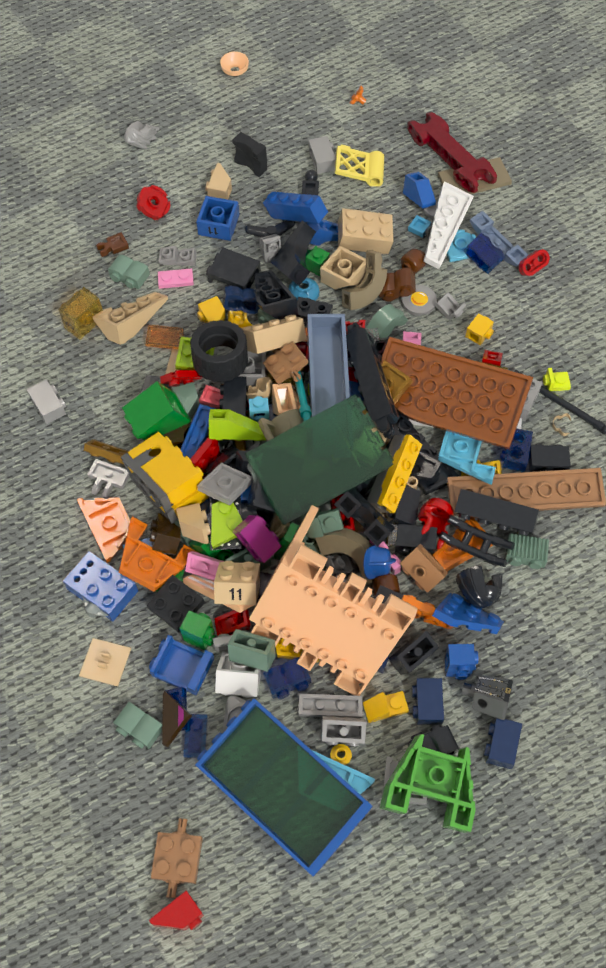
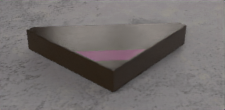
M166 691L163 692L162 744L165 747H169L192 715Z

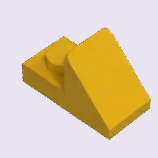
M403 691L389 695L381 692L363 702L368 723L409 712Z

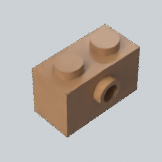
M421 544L400 562L402 570L408 576L411 575L416 580V585L427 593L448 574Z

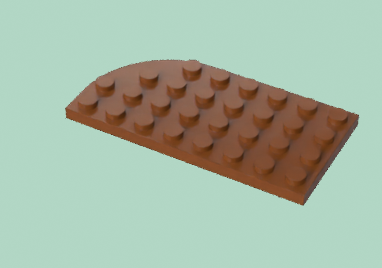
M389 337L382 356L381 365L385 360L413 380L412 384L395 404L396 409L401 414L422 424L510 449L533 382V377Z

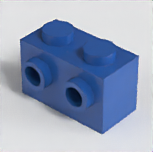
M448 644L444 656L446 677H455L456 680H465L471 677L479 661L478 651H474V644Z

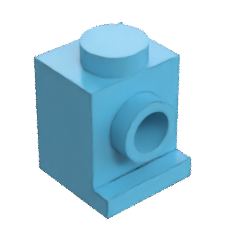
M257 396L254 399H249L250 419L257 422L260 418L270 420L268 398ZM256 413H265L264 416H254Z

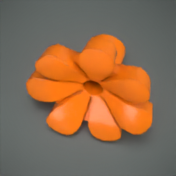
M362 86L359 87L356 95L352 96L350 104L353 105L355 102H360L363 105L367 99L362 96L364 91Z

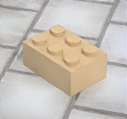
M342 208L338 220V247L342 246L348 250L362 252L374 250L381 252V254H389L393 244L392 215Z

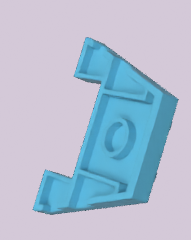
M446 431L438 460L487 484L492 485L496 467L477 463L482 441Z

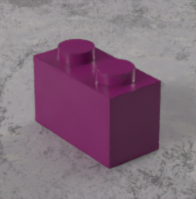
M249 515L232 532L257 562L265 563L281 545L276 534L267 529V524L262 517Z

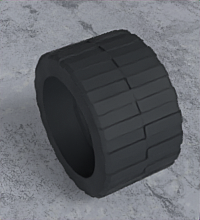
M223 320L210 321L202 324L193 332L190 340L194 369L200 376L213 382H225L233 380V378L240 376L244 372L248 364L247 339L244 331L237 324ZM218 346L233 349L232 352L222 356H212L206 353L209 349Z

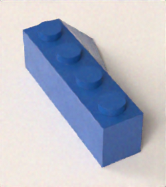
M271 192L263 202L268 213L274 219L299 222L303 220L304 222L318 224L328 213L321 197L318 195Z

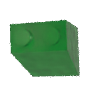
M158 381L122 407L125 413L124 418L133 428L132 433L137 439L144 441L157 432L164 435L191 422L177 394Z

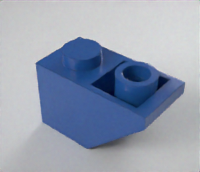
M420 172L405 175L404 195L421 208L436 205L431 184L427 177Z

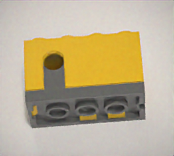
M157 432L121 456L133 483L171 524L178 520L176 508L197 503L201 504L210 497L198 491L197 485L203 480L202 477L204 476L198 466L194 467L188 456L184 457L179 447H174L171 440L167 436L164 437L160 432Z

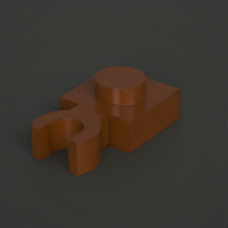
M122 232L106 238V243L100 242L96 245L97 250H101V257L107 256L111 251L113 254H117L129 249V245Z

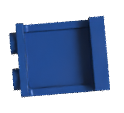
M168 635L166 640L163 639L158 649L159 653L156 658L152 659L149 665L152 677L197 695L214 661V655L207 650L203 653L177 642L172 636Z

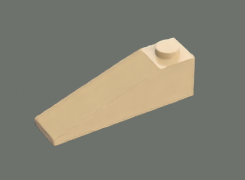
M153 292L137 298L134 303L127 304L124 302L120 308L113 310L110 307L92 317L108 340L121 345L138 333L168 300V296Z

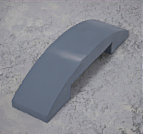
M484 211L470 219L472 227L481 240L507 263L517 267L521 260L528 256L519 245L514 247L493 227L494 221Z

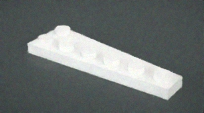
M445 181L441 187L423 261L437 269L440 268L474 197Z

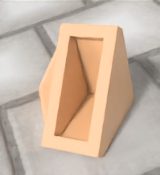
M291 383L272 384L274 414L280 415L288 410L300 408L298 395L293 390Z

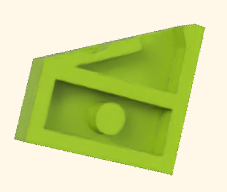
M221 501L212 504L211 545L213 549L236 538L232 531L243 520L234 503L230 506Z

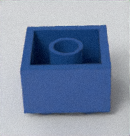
M205 196L196 221L198 235L231 241L240 216L238 201Z

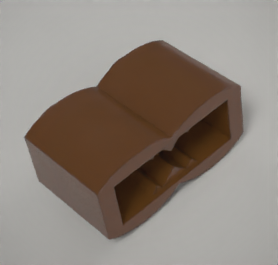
M402 268L394 273H387L385 285L379 294L382 300L391 302L398 297H407L416 292L415 274L411 268Z

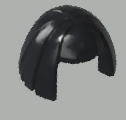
M473 566L458 573L456 583L462 595L470 604L477 608H487L495 604L501 595L502 573L492 575V579L487 583L484 580L482 566Z

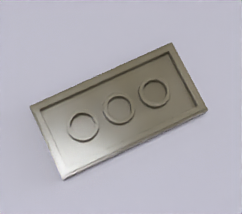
M500 157L488 160L497 174L496 183L489 184L484 180H477L479 186L478 191L475 193L512 184V180ZM453 169L438 172L442 185L445 181L469 194H475L462 188L455 181Z

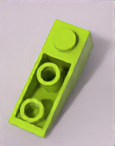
M210 409L209 439L237 441L266 440L257 421L229 409Z

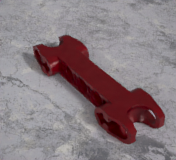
M433 112L426 113L425 124L418 123L415 120L407 122V129L414 142L419 146L427 144L454 170V179L462 188L475 193L478 191L479 186L477 180H484L489 184L496 183L497 174L490 162L484 157L475 159L449 134V126L442 117Z

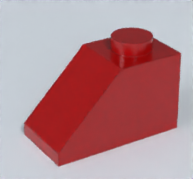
M186 890L153 916L149 922L156 927L185 931L190 928L192 931L202 923L201 918L204 915Z

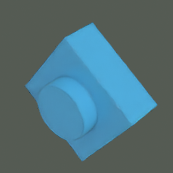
M417 215L408 226V231L423 238L426 229L431 226L432 222Z

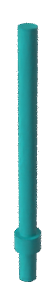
M301 376L298 382L295 381L300 402L299 412L301 418H303L305 428H311L312 412L307 403Z

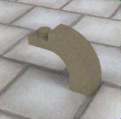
M374 250L366 251L365 277L359 285L353 288L342 289V307L349 310L360 309L372 303L379 296L387 278V269L381 268V252Z
M343 528L324 533L323 537L315 538L322 556L331 553L349 555L357 563L362 578L367 580L366 584L373 582V579H367L364 573L365 552L372 546L365 537L353 530Z

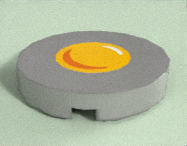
M416 285L415 293L402 297L404 310L414 316L430 314L436 307L434 304L437 303L435 292L424 285Z

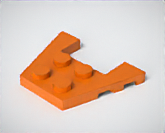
M132 516L119 573L154 592L164 585L172 575L175 576L186 568L188 552L197 551L183 545L176 558L173 559L162 552L152 550L151 546L140 541L148 525Z

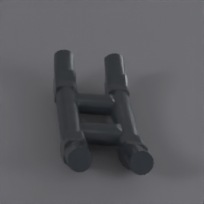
M451 514L448 516L446 521L454 525L455 528L465 532L462 541L442 531L439 539L455 549L462 550L484 560V562L506 567V559L487 552L491 543L500 548L513 550L514 542L477 529ZM473 535L484 540L480 550L469 545Z

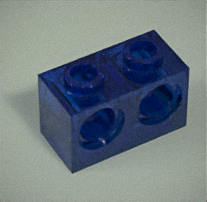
M516 429L510 449H505L501 452L500 461H503L502 468L525 472L528 465L533 431Z

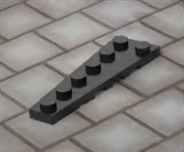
M397 410L399 419L397 423L393 424L394 435L413 436L422 444L420 452L439 461L436 449L433 446L431 447L426 442L425 437L421 433L419 434L413 427L410 420ZM441 462L442 467L433 481L417 480L424 494L428 495L447 486L448 477H458L459 475L451 466Z

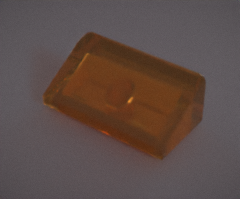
M149 325L145 345L148 347L178 349L180 338L184 337V329Z

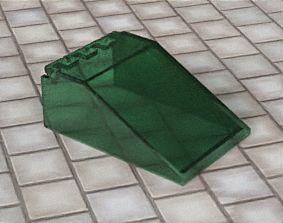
M356 394L245 453L249 464L283 525L307 513L311 505L318 507L393 465L392 461L394 459L388 448L381 449V446L385 445L380 433L378 430L375 432L371 430L376 426L369 413L362 414V411L366 408L361 398H357Z

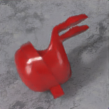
M431 498L424 503L418 514L419 521L425 522L422 528V535L429 531L430 527L437 528V535H440L442 531L448 534L446 526L450 523L446 520L450 514L454 516L453 507L450 503L441 498ZM438 539L437 550L444 545V541Z

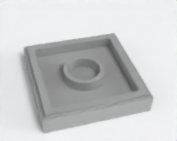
M220 463L197 485L198 491L230 506L252 484L253 478Z

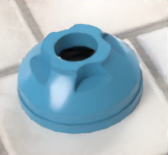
M306 277L302 282L309 285L306 289L299 288V285L293 281L290 283L288 289L297 300L298 297L310 298L315 301L318 299L320 293L319 286L313 279Z

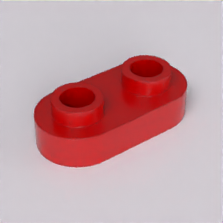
M544 249L534 251L521 260L519 272L523 276L534 275L548 265L550 260L549 253Z

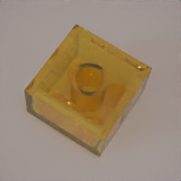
M85 287L77 291L73 297L63 303L58 309L65 330L79 340L97 325L92 316L103 311L99 297Z

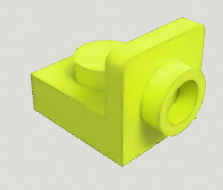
M548 368L546 375H543V384L547 386L548 390L563 391L571 389L568 372L553 373L552 368Z

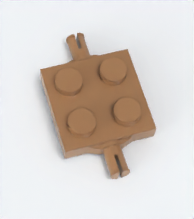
M292 341L283 346L281 350L279 348L273 349L274 355L269 356L263 362L278 385L291 377L294 381L298 382V379H301V375L298 372L309 363Z
M182 818L178 819L177 832H158L151 879L163 880L169 884L166 897L176 899L177 885L183 883L196 884L203 840L201 836L186 833L188 820Z

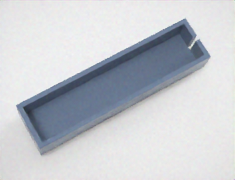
M308 314L307 347L310 408L312 412V458H330V454H333L334 458H351L353 442L345 314Z

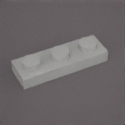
M299 694V717L338 716L362 718V696Z

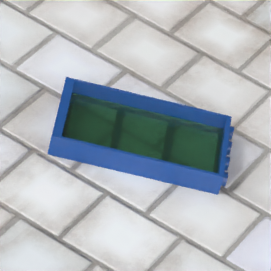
M255 698L252 701L248 700L241 707L242 712L240 715L232 717L226 726L228 728L225 732L215 736L208 751L205 749L197 757L198 762L196 766L314 877L373 806Z

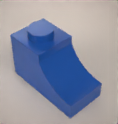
M324 219L318 224L307 223L316 231L310 244L319 246L328 241H338V224Z

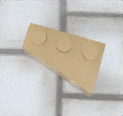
M296 315L285 316V319H274L267 323L242 328L247 339V351L256 354L283 347L292 341L298 343L307 340L303 318L296 317Z

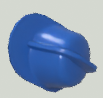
M374 545L366 550L363 567L367 579L372 580L377 576L389 574L391 564L396 562V559L391 557L389 549Z

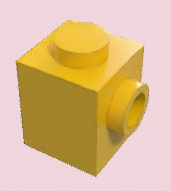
M478 313L467 327L465 337L481 346L486 338H491L494 332L492 329L494 322Z

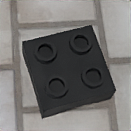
M240 132L232 139L236 149L234 162L249 167L256 176L260 177L267 171L266 147L250 136Z
M172 575L146 606L151 612L180 633V627L188 611L196 613L204 605L205 601L195 591Z

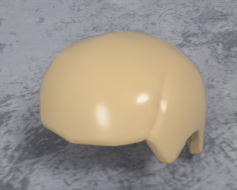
M270 377L257 379L255 387L249 385L248 392H246L247 398L254 399L257 396H261L262 398L270 399L272 397V381Z

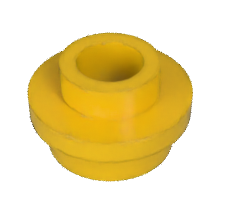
M338 744L332 748L330 757L332 760L347 765L351 761L352 752L348 746ZM342 751L345 753V756L339 758L337 753Z

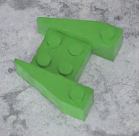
M424 734L415 736L384 787L380 809L397 814H406L411 793L447 803L442 827L462 833L471 832L476 808L472 792L473 780H471L470 749L468 747L459 749L458 756L455 757L422 747Z

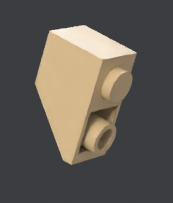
M217 163L215 169L211 171V179L207 181L205 190L210 197L228 200L232 191L231 178L222 165Z
M200 504L176 508L182 536L208 544V535L211 534L209 523H204L208 522L205 510L201 511Z

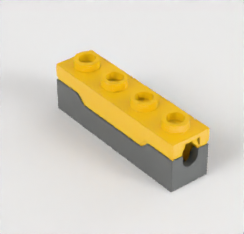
M394 435L367 499L379 513H395L422 447V444L411 435Z

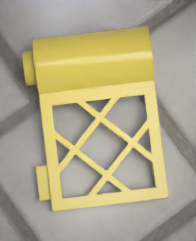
M341 144L336 149L335 174L366 181L369 186H381L384 177V154L380 151H372L371 153L350 149V146ZM340 153H345L349 157L345 159ZM356 157H362L364 161L360 162ZM352 160L356 166L352 167L348 161ZM344 164L348 170H342L339 168L341 165ZM360 168L364 175L357 173L356 169Z

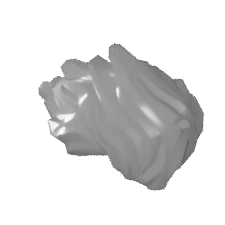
M136 121L126 128L124 140L131 146L147 149L146 145L150 144L149 141L156 139L155 134L159 131V127L149 124L144 125Z

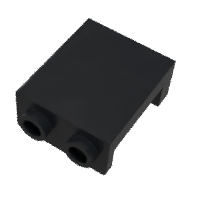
M223 247L220 253L216 254L213 264L207 268L208 282L212 283L215 279L225 284L239 287L242 290L250 289L255 281V273L261 271L260 261Z

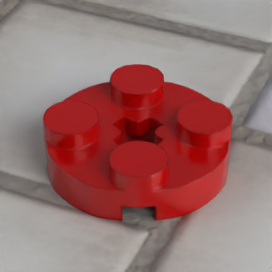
M158 186L144 187L137 195V209L147 217L158 220L164 217L170 209V201L168 202L166 198L168 195Z

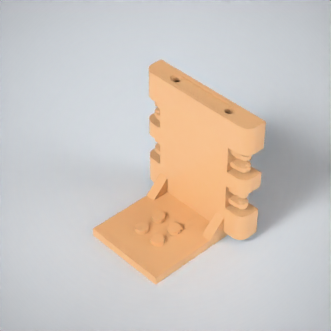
M311 505L249 620L255 623L251 633L274 639L275 647L280 638H283V646L286 647L289 643L294 644L293 651L298 653L300 648L303 649L296 664L311 671L318 658L321 659L318 664L319 666L323 667L326 663L331 665L330 672L335 673L339 669L334 685L354 696H360L414 620L418 608L393 594H390L384 604L382 603L384 595L379 594L376 599L370 597L373 589L367 587L365 592H362L367 580L353 572L347 581L343 582L346 574L341 572L337 578L332 576L334 568L330 565L326 572L322 569L328 558L304 546L305 543L302 542L319 508Z

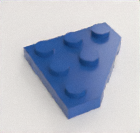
M449 593L432 615L453 627L466 625L467 629L475 631L489 629V632L492 634H497L504 623L498 615L487 613L482 608L473 606L466 602L462 596L455 593Z

